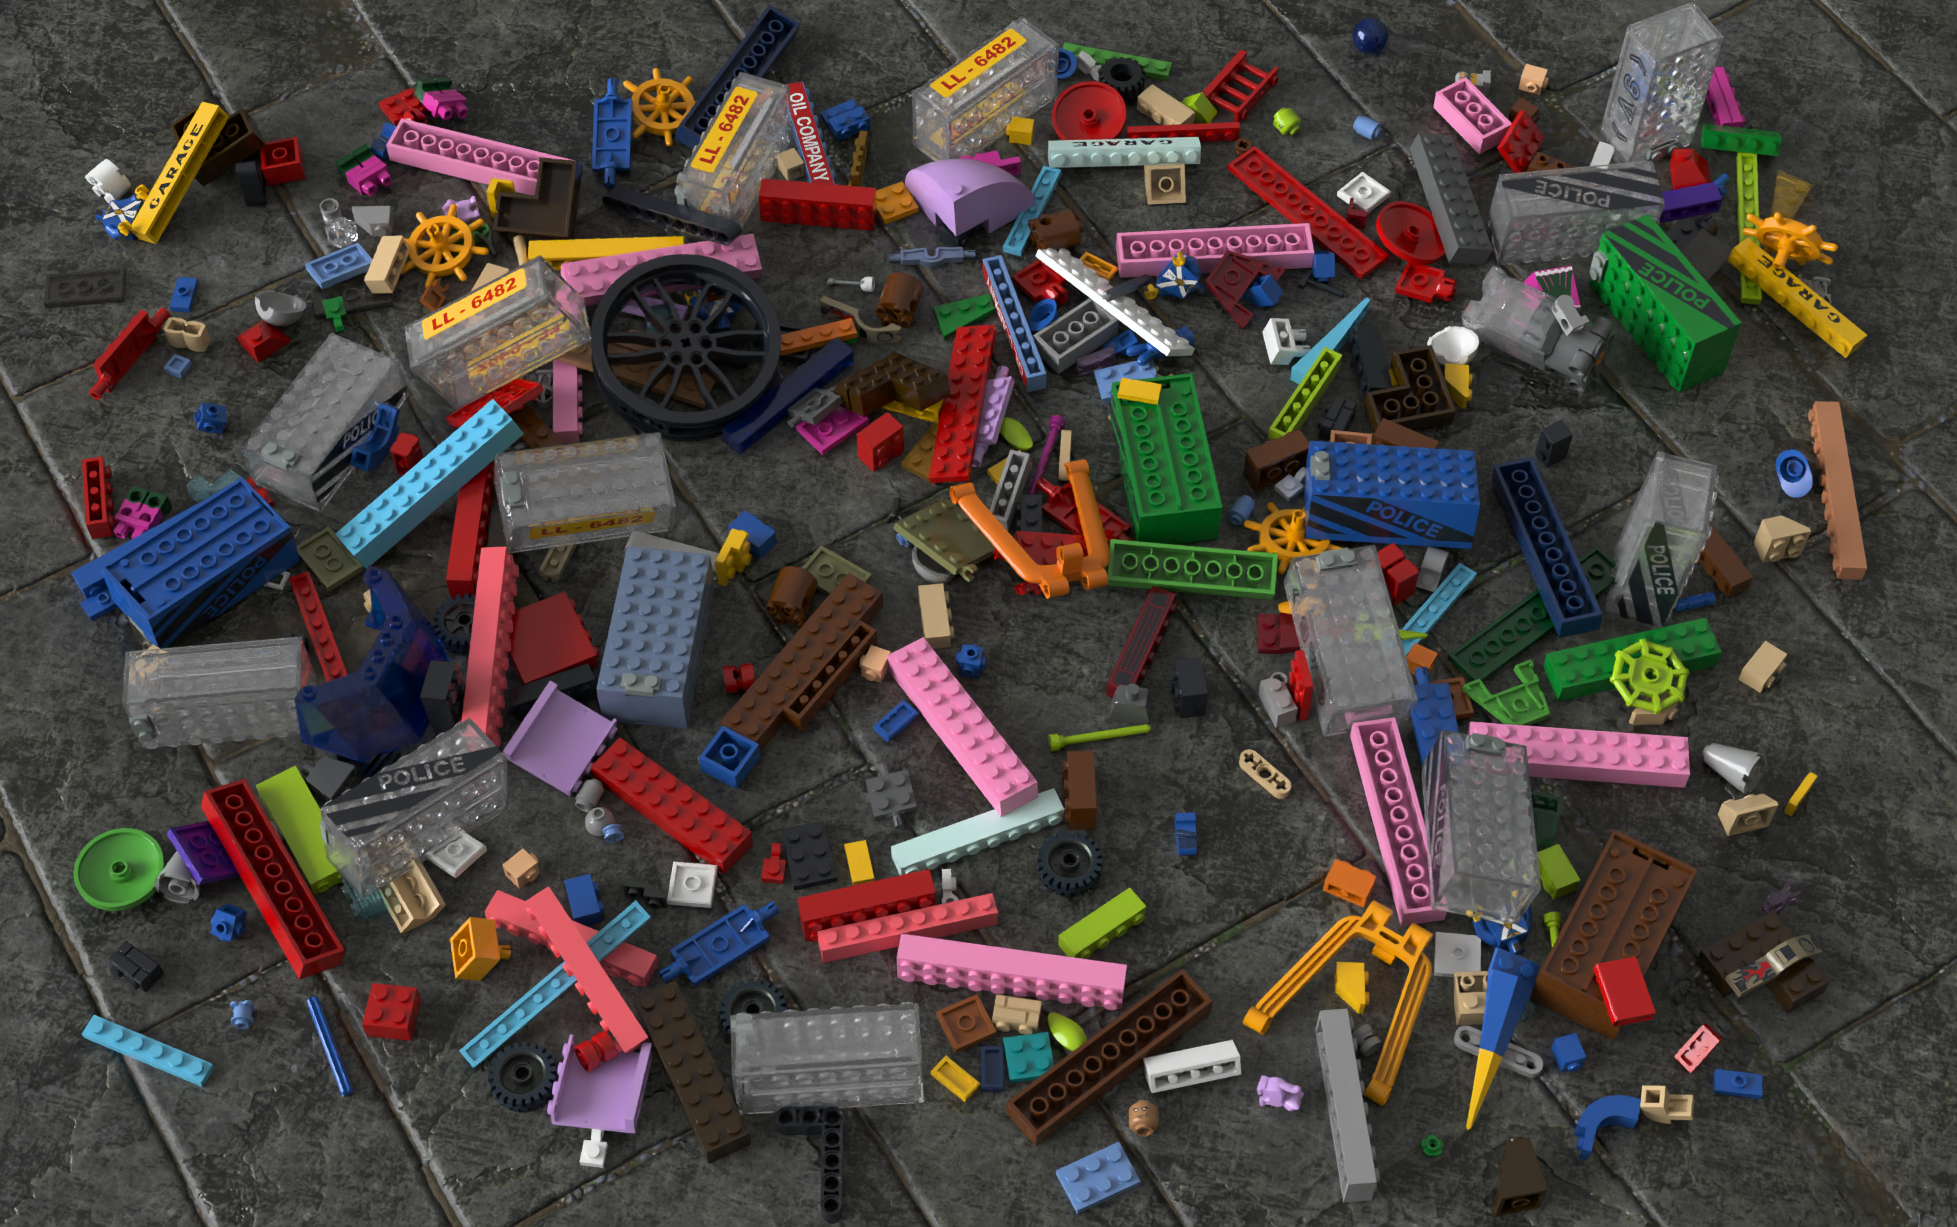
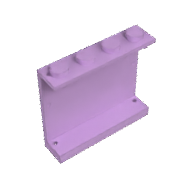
M549 681L503 750V757L566 795L571 796L573 792H578L583 784L581 780L585 773L587 775L590 774L595 758L597 756L601 757L606 749L604 744L608 738L612 739L618 729L616 727L617 720L614 718L611 722L560 692L558 685Z
M570 1034L568 1043H564L562 1056L564 1060L559 1062L557 1074L559 1079L554 1081L552 1094L554 1098L553 1101L550 1100L548 1103L547 1113L551 1115L552 1124L635 1134L653 1059L652 1043L643 1042L640 1053L631 1052L626 1056L623 1051L618 1052L616 1058L607 1063L600 1062V1067L588 1073L576 1057L574 1035Z

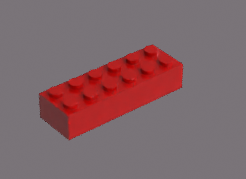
M764 178L761 180L758 195L761 221L874 231L877 217L876 188Z
M929 869L798 898L799 916L805 942H817V931L936 905V892Z

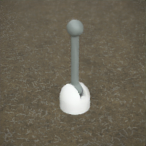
M864 277L860 282L829 278L828 284L831 286L834 284L858 285L863 291L874 292L875 278Z

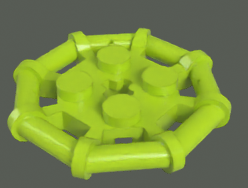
M1639 639V642L1615 653L1616 660L1610 682L1615 685L1625 700V705L1660 714L1662 710L1685 699L1684 691L1687 676L1690 673L1673 651V647H1666L1648 642L1646 639ZM1640 651L1641 657L1633 659L1630 656ZM1649 651L1660 653L1663 655L1657 656L1654 654H1650ZM1667 658L1670 660V662H1671L1672 665L1674 666V668H1675L1674 670H1672L1671 667L1669 668V667L1667 666V664H1666V663H1667V661H1666ZM1624 663L1629 665L1628 674H1621ZM1650 671L1655 679L1650 680L1645 674ZM1673 677L1678 678L1676 688L1671 686ZM1623 682H1629L1630 688L1634 691L1632 695ZM1667 692L1669 695H1671L1667 699L1660 702L1659 697L1663 693ZM1638 695L1652 698V703L1637 699Z

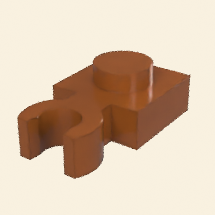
M440 277L426 288L419 300L420 303L433 313L438 312L446 298L442 293L449 289V284L443 287L440 286Z

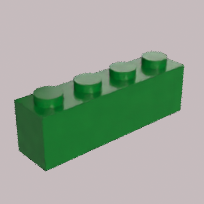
M1703 124L1700 143L1702 148L1778 156L1782 137L1780 132Z

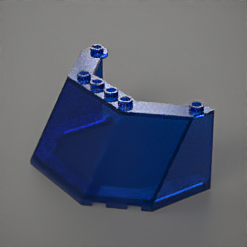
M370 565L363 576L364 583L370 588L372 609L365 620V625L380 630L359 671L318 686L306 685L299 690L294 699L302 743L360 762L368 761L372 756L380 753L384 755L398 750L402 745L408 743L415 744L422 740L430 725V721L420 695L430 661L450 662L434 627L390 572Z

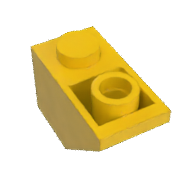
M1445 363L1443 377L1451 399L1459 407L1466 409L1467 401H1471L1472 389H1469V385L1472 384V373H1469V365Z
M1337 962L1335 968V993L1358 1014H1363L1365 1006H1369V992H1365V985H1368L1369 980L1368 971H1364V963Z

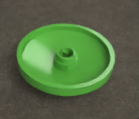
M132 828L110 830L95 837L80 852L74 866L75 885L84 900L96 908L107 911L130 909L143 903L155 893L156 879L166 866L165 857L158 842L141 830Z

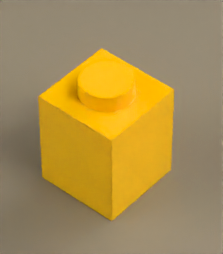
M1012 117L1011 124H1007L1006 135H1009V143L1032 144L1034 119Z

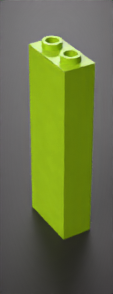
M296 765L256 785L263 803L276 823L314 895L319 892H325L331 886L347 881L351 876L355 875V873L342 876L332 865L349 859L346 854L329 857L341 850L342 847L337 843L334 845L326 844L322 839L320 822L322 821L323 813Z

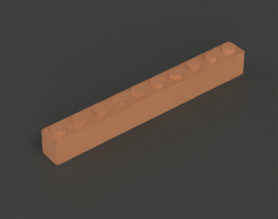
M1815 401L1813 408L1809 410L1808 418L1809 421H1812L1811 436L1815 439L1816 468L1820 470L1819 486L1823 489L1822 503H1825L1826 507L1824 518L1828 520L1827 536L1831 538L1830 553L1834 557L1832 563L1833 571H1836L1837 579L1862 580L1867 570V563L1840 403Z

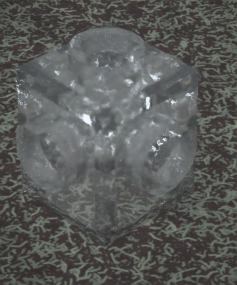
M339 217L334 222L325 226L328 244L343 248L358 240L355 222L345 217Z

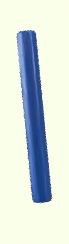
M317 996L308 998L307 1005L342 1096L350 1095L354 1090L320 1000Z

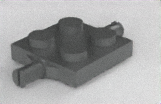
M835 385L827 390L814 388L788 408L789 416L793 417L787 421L788 425L793 428L802 421L815 425L821 422L829 413L835 411L843 403L841 396L836 395Z
M882 762L879 764L882 775L865 780L875 821L885 818L893 819L895 829L899 830L897 822H899L900 829L904 827L901 816L918 809L908 769L890 773L888 762H884L886 769H884Z

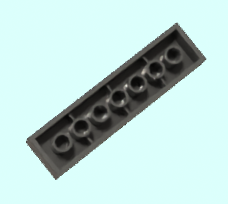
M1418 133L1409 149L1449 263L1484 265L1493 249L1453 137L1451 135Z

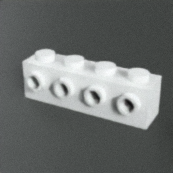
M1233 1040L1143 1058L1145 1078L1151 1093L1241 1075L1240 1055Z

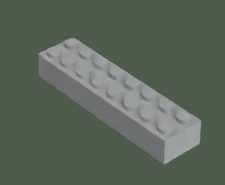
M1334 1009L1319 1012L1315 1031L1343 1203L1372 1200L1374 1192L1377 1191L1380 1175L1378 1168H1374L1373 1160H1376L1375 1147L1370 1145L1369 1138H1372L1371 1124H1367L1366 1121L1368 1105L1367 1102H1363L1362 1095L1365 1094L1363 1080H1359L1358 1074L1361 1073L1360 1059H1356L1357 1040L1352 1038L1351 1033L1354 1030L1353 1018L1348 1015V1009Z

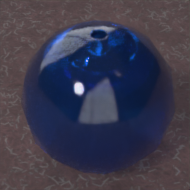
M1376 18L1361 20L1357 23L1352 33L1354 46L1364 54H1375L1383 50L1389 38L1387 27L1381 20Z

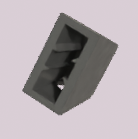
M1134 683L1127 686L1119 685L1112 699L1109 720L1149 725L1152 710L1149 690L1140 688Z
M322 757L316 766L306 762L301 771L302 774L308 776L306 782L309 790L326 803L349 791L358 778L354 765L328 757ZM338 804L330 805V806L333 807V808H336V807L338 806Z

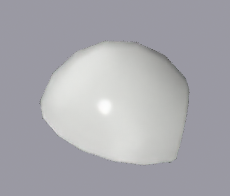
M1449 326L1430 337L1427 344L1432 345L1440 365L1445 366V363L1465 365L1475 357L1478 351L1479 339L1470 329Z

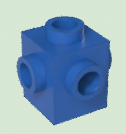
M202 402L200 409L195 411L194 421L197 422V430L222 434L227 423L226 406Z
M963 644L961 652H957L955 664L959 665V675L980 679L981 671L986 668L987 657L984 656V648L977 645Z
M228 903L217 908L211 920V934L218 936L220 940L226 942L238 938L245 931L247 911Z

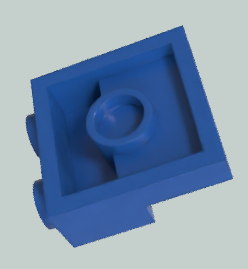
M854 99L820 112L821 119L837 142L858 134L860 131L870 129V117L862 106L859 107Z

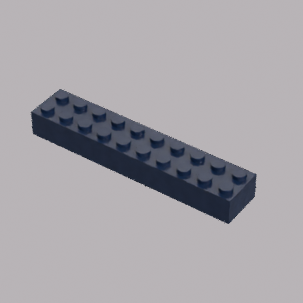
M768 5L679 124L675 139L698 152L735 87L756 91L795 39L801 23L773 6Z
M1533 457L1494 465L1492 483L1558 637L1562 638L1600 630L1603 614Z

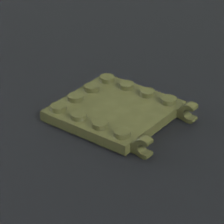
M947 498L896 522L893 528L952 574L956 575L959 573L968 582L975 579L971 573L978 571L976 564L994 555L995 547L967 514Z

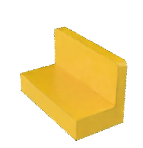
M491 178L486 193L492 218L495 217V213L501 214V212L496 210L497 192L516 194L514 181Z

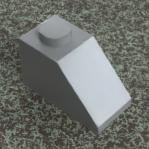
M352 206L355 222L370 235L380 237L392 236L394 217L391 206Z

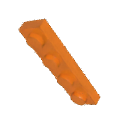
M849 318L782 334L780 354L783 356L857 338V331L853 320Z

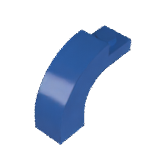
M384 402L379 403L374 427L369 437L362 444L356 445L353 448L350 461L351 466L368 472L377 468L384 461L399 433L400 426L397 425L400 408Z
M1612 1095L1598 1099L1589 1105L1581 1115L1574 1131V1135L1579 1136L1576 1149L1580 1150L1578 1158L1588 1161L1592 1152L1595 1133L1601 1127L1618 1125L1633 1130L1638 1121L1641 1099L1624 1095Z

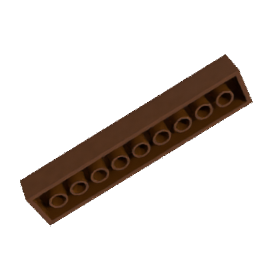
M848 572L720 721L721 727L725 726L759 744L761 751L785 723L783 718L784 706L857 622L861 620L868 625L884 606L883 592Z
M1181 969L1006 1102V1114L1033 1145L1037 1147L1144 1064L1143 1058L1155 1056L1210 1014L1213 1000Z

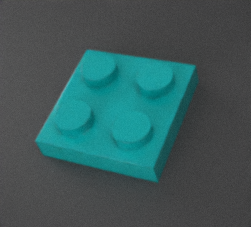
M1048 1032L1003 1038L1010 1084L1036 1080L1054 1066Z

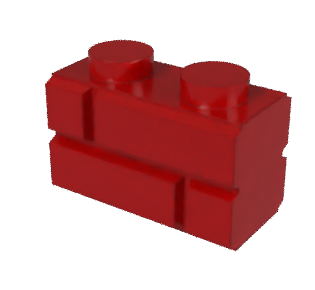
M404 432L399 434L396 439L397 442H394L390 448L396 472L401 476L405 475L423 459L419 438Z

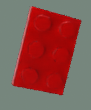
M1526 110L1519 111L1497 149L1515 175L1520 176L1525 172L1545 137Z
M1300 650L1295 651L1294 660H1291L1292 671L1289 672L1290 683H1287V688L1298 708V719L1303 721L1308 720L1314 686L1305 652Z

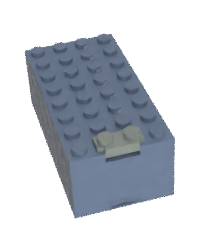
M627 547L596 689L601 714L604 718L611 722L615 718L617 722L688 728L715 588L710 554Z

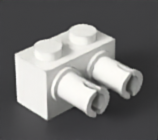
M1270 318L1262 332L1270 364L1289 365L1294 357H1304L1311 350L1309 349L1310 346L1295 345V341L1304 342L1306 340V330L1291 329L1289 319Z

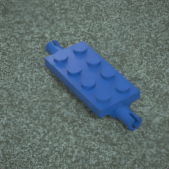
M609 78L607 80V94L603 99H594L593 172H604V186L610 188L611 184L613 188L616 186V171H631L632 98L620 97L618 95L619 80L613 78L612 82V79Z
M1418 667L1414 670L1418 685H1408L1406 687V694L1421 767L1427 766V756L1430 752L1429 766L1432 768L1433 746L1440 736L1437 764V782L1439 786L1442 736H1444L1448 789L1452 787L1448 769L1453 765H1463L1465 762L1449 683L1431 684L1428 667H1424V671L1422 667Z
M771 901L758 911H752L746 904H743L670 950V954L675 962L658 971L661 979L667 984L680 974H685L694 987L698 986L770 941V936L763 925L765 921L780 913L778 906L775 905L774 901Z

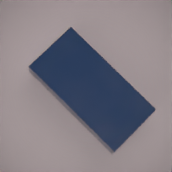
M981 1046V1092H1004V1046Z

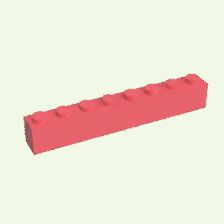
M546 887L526 900L528 908L525 910L532 921L537 919L541 926L537 929L544 939L549 937L553 943L550 948L556 958L561 956L565 964L562 967L568 976L574 975L578 981L574 985L581 996L586 994L590 1002L587 1005L594 1015L599 1013L602 1021L599 1023L606 1033L611 1032L615 1040L613 1042L619 1053L623 1051L627 1056L642 1046L643 1042H648L647 1034L550 887Z
M497 890L484 911L486 919L495 920L496 928L501 927L516 937H519V935L523 936L535 945L540 943L551 950L550 946L553 943L549 937L544 939L537 929L541 926L537 919L532 921L525 909L528 908L526 901ZM572 921L585 942L589 941L599 932ZM623 942L600 962L602 968L609 975L615 978L622 977L634 986L641 985L647 987L659 966L657 955L626 942Z
M993 893L817 931L818 944L822 961L826 963L899 947L901 934L940 938L998 925V911Z

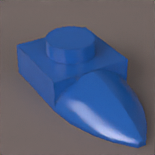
M1130 328L1108 341L1099 354L1109 356L1121 352L1122 355H1125L1128 347L1139 343Z

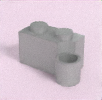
M1275 672L1271 678L1260 681L1258 693L1275 728L1294 723L1298 710L1286 687L1287 676L1282 672Z

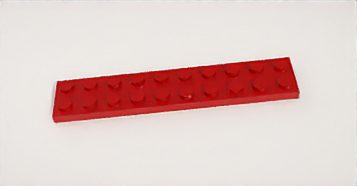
M1256 146L1228 164L1227 170L1293 224L1309 223L1312 240L1326 251L1335 253V259L1361 280L1389 260V254Z
M995 324L957 327L948 373L951 395L945 398L942 404L928 477L930 483L970 481L997 332Z

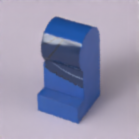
M387 122L382 126V133L372 142L370 147L371 152L376 157L384 160L389 158L386 145L397 126Z
M1175 813L1174 826L1178 856L1196 855L1195 813Z

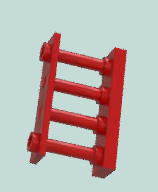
M1241 49L1202 92L1211 104L1215 103L1234 113V122L1240 123L1247 118L1250 110L1267 91L1277 84L1279 80L1278 68L1275 66L1268 74L1252 66L1247 61V52ZM1241 70H1246L1263 79V81L1258 85L1238 75ZM1236 81L1253 90V92L1248 96L1228 86V84ZM1225 92L1243 101V103L1237 107L1218 97V95Z

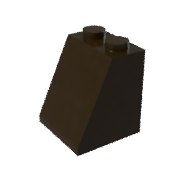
M1514 1137L1505 1146L1499 1165L1493 1210L1494 1217L1540 1208L1548 1189L1530 1137Z

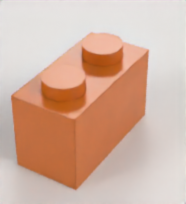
M1335 859L1325 879L1323 891L1364 908L1374 888L1377 876L1368 870L1358 869L1346 861Z

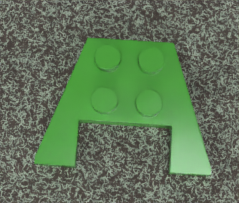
M1531 659L1515 665L1513 669L1523 683L1495 695H1491L1480 679L1466 683L1462 688L1464 693L1503 724L1530 726L1548 719L1550 715L1543 691H1540L1538 685V676L1534 674V665Z

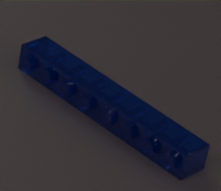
M837 337L831 342H827L819 352L812 354L809 360L799 365L792 374L785 376L776 387L769 389L766 395L758 399L746 411L740 413L734 421L727 423L722 430L723 441L741 455L789 416L788 408L814 388L822 389L854 362V350Z

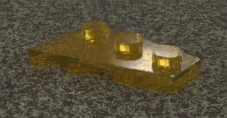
M1778 169L1770 217H1774V214L1779 212L1784 218L1793 219L1811 192L1813 185Z

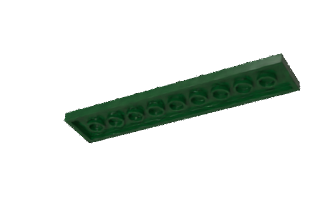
M1598 545L1578 559L1595 598L1624 578L1627 573L1623 567ZM1537 589L1453 650L1448 654L1447 659L1471 682L1477 679L1484 682L1555 629L1539 590Z

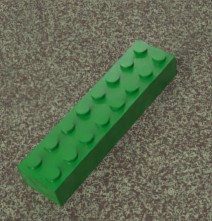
M1702 618L1547 653L1543 668L1556 699L1560 702L1617 689L1610 682L1616 660L1615 653L1639 642V639H1646L1648 642L1673 647V651L1689 672L1717 666L1722 651L1707 619ZM1638 651L1630 656L1635 659L1641 657L1642 654ZM1649 651L1650 654H1654L1657 656L1663 655L1660 653ZM1667 658V659H1666V661H1667V663H1666L1667 666H1668L1669 668L1671 667L1672 670H1674V669H1675L1674 666L1672 665V663L1670 662V660ZM1624 663L1621 674H1628L1629 665ZM1649 671L1647 674H1645V676L1648 679H1655V677L1652 676V672ZM1628 681L1623 682L1625 686H1629Z

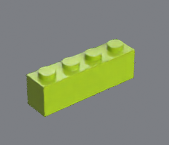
M1129 887L1059 935L1058 945L1068 957L1088 959L1097 949L1105 948L1110 940L1116 936L1121 937L1131 926L1139 925L1145 919L1146 905Z

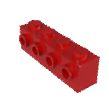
M103 456L83 459L82 471L86 527L92 539L113 536L112 527H115L116 524L114 516L111 514V511H114V502L112 498L110 499V495L113 494L112 483L109 482V478H112L111 468L106 466Z

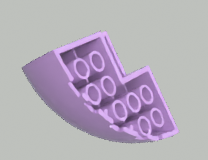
M946 159L930 162L909 171L905 179V187L933 224L938 226L945 223L955 236L964 233L978 224H981L988 233H991L1017 219L1022 211L1025 210L1027 212L1030 207L1036 206L1034 195L1019 179L999 167L982 161Z

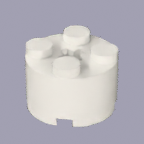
M105 159L91 170L85 178L90 184L94 185L93 191L98 196L104 195V199L110 203L112 200H119L132 188V185L124 174L121 175L118 172L119 168Z

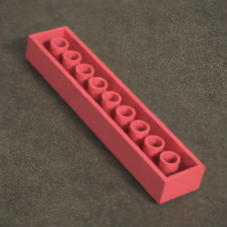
M507 547L481 548L460 738L468 752L495 746L500 747L501 745L499 729L503 726V717L501 715V711L505 707L503 692L507 688V679L505 677L506 671L509 670L507 655L511 651V641L509 639L510 633L513 632L511 618L512 614L515 613L514 596L517 595L515 581L519 577V567L515 565L513 555H510Z

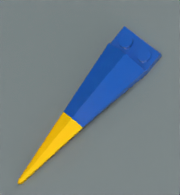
M1495 948L1488 969L1482 1033L1466 1124L1467 1130L1472 1128L1535 986L1533 984L1540 965L1501 948Z

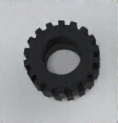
M1115 57L1111 61L1107 60L1105 64H1102L1099 70L1098 82L1113 87L1123 98L1125 106H1128V104L1132 105L1135 104V101H1138V96L1144 91L1145 70L1141 64H1138V61H1132V58L1120 57L1117 59Z

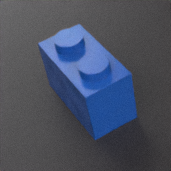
M746 510L728 525L729 533L733 528L746 531L750 535L748 542H750L751 549L749 552L759 559L777 544L775 530L770 525L762 523L756 515H751Z
M590 874L564 880L574 921L585 926L601 923V914L605 913L602 900L597 901L596 895L600 894L597 881L592 882Z

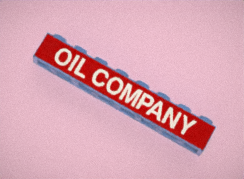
M803 81L781 85L783 103L799 155L804 162L807 181L810 183L839 185L834 182L836 181L834 169H830L832 167L830 156H826V143L821 141L823 139L822 130L817 128L819 126L817 115H813L815 111L813 102H809V89L805 88Z
M1002 255L983 259V276L1027 393L1045 389L1046 371Z

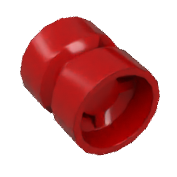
M752 663L740 664L739 668H736L735 665L723 666L726 694L738 693L739 689L745 692L755 682Z
M605 1031L592 1036L591 1042L585 1040L574 1047L579 1063L588 1073L600 1067V1062L607 1063L618 1056L614 1042Z

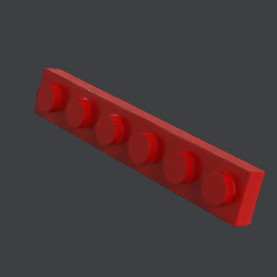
M1240 123L1127 127L1126 139L1199 137L1200 142L1234 141L1239 139Z

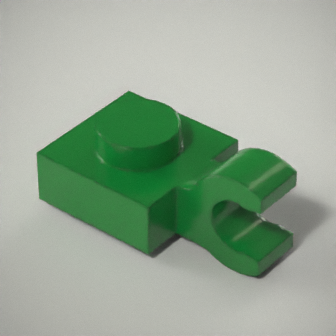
M342 296L323 300L327 320H333L337 332L345 331L342 318L347 317Z

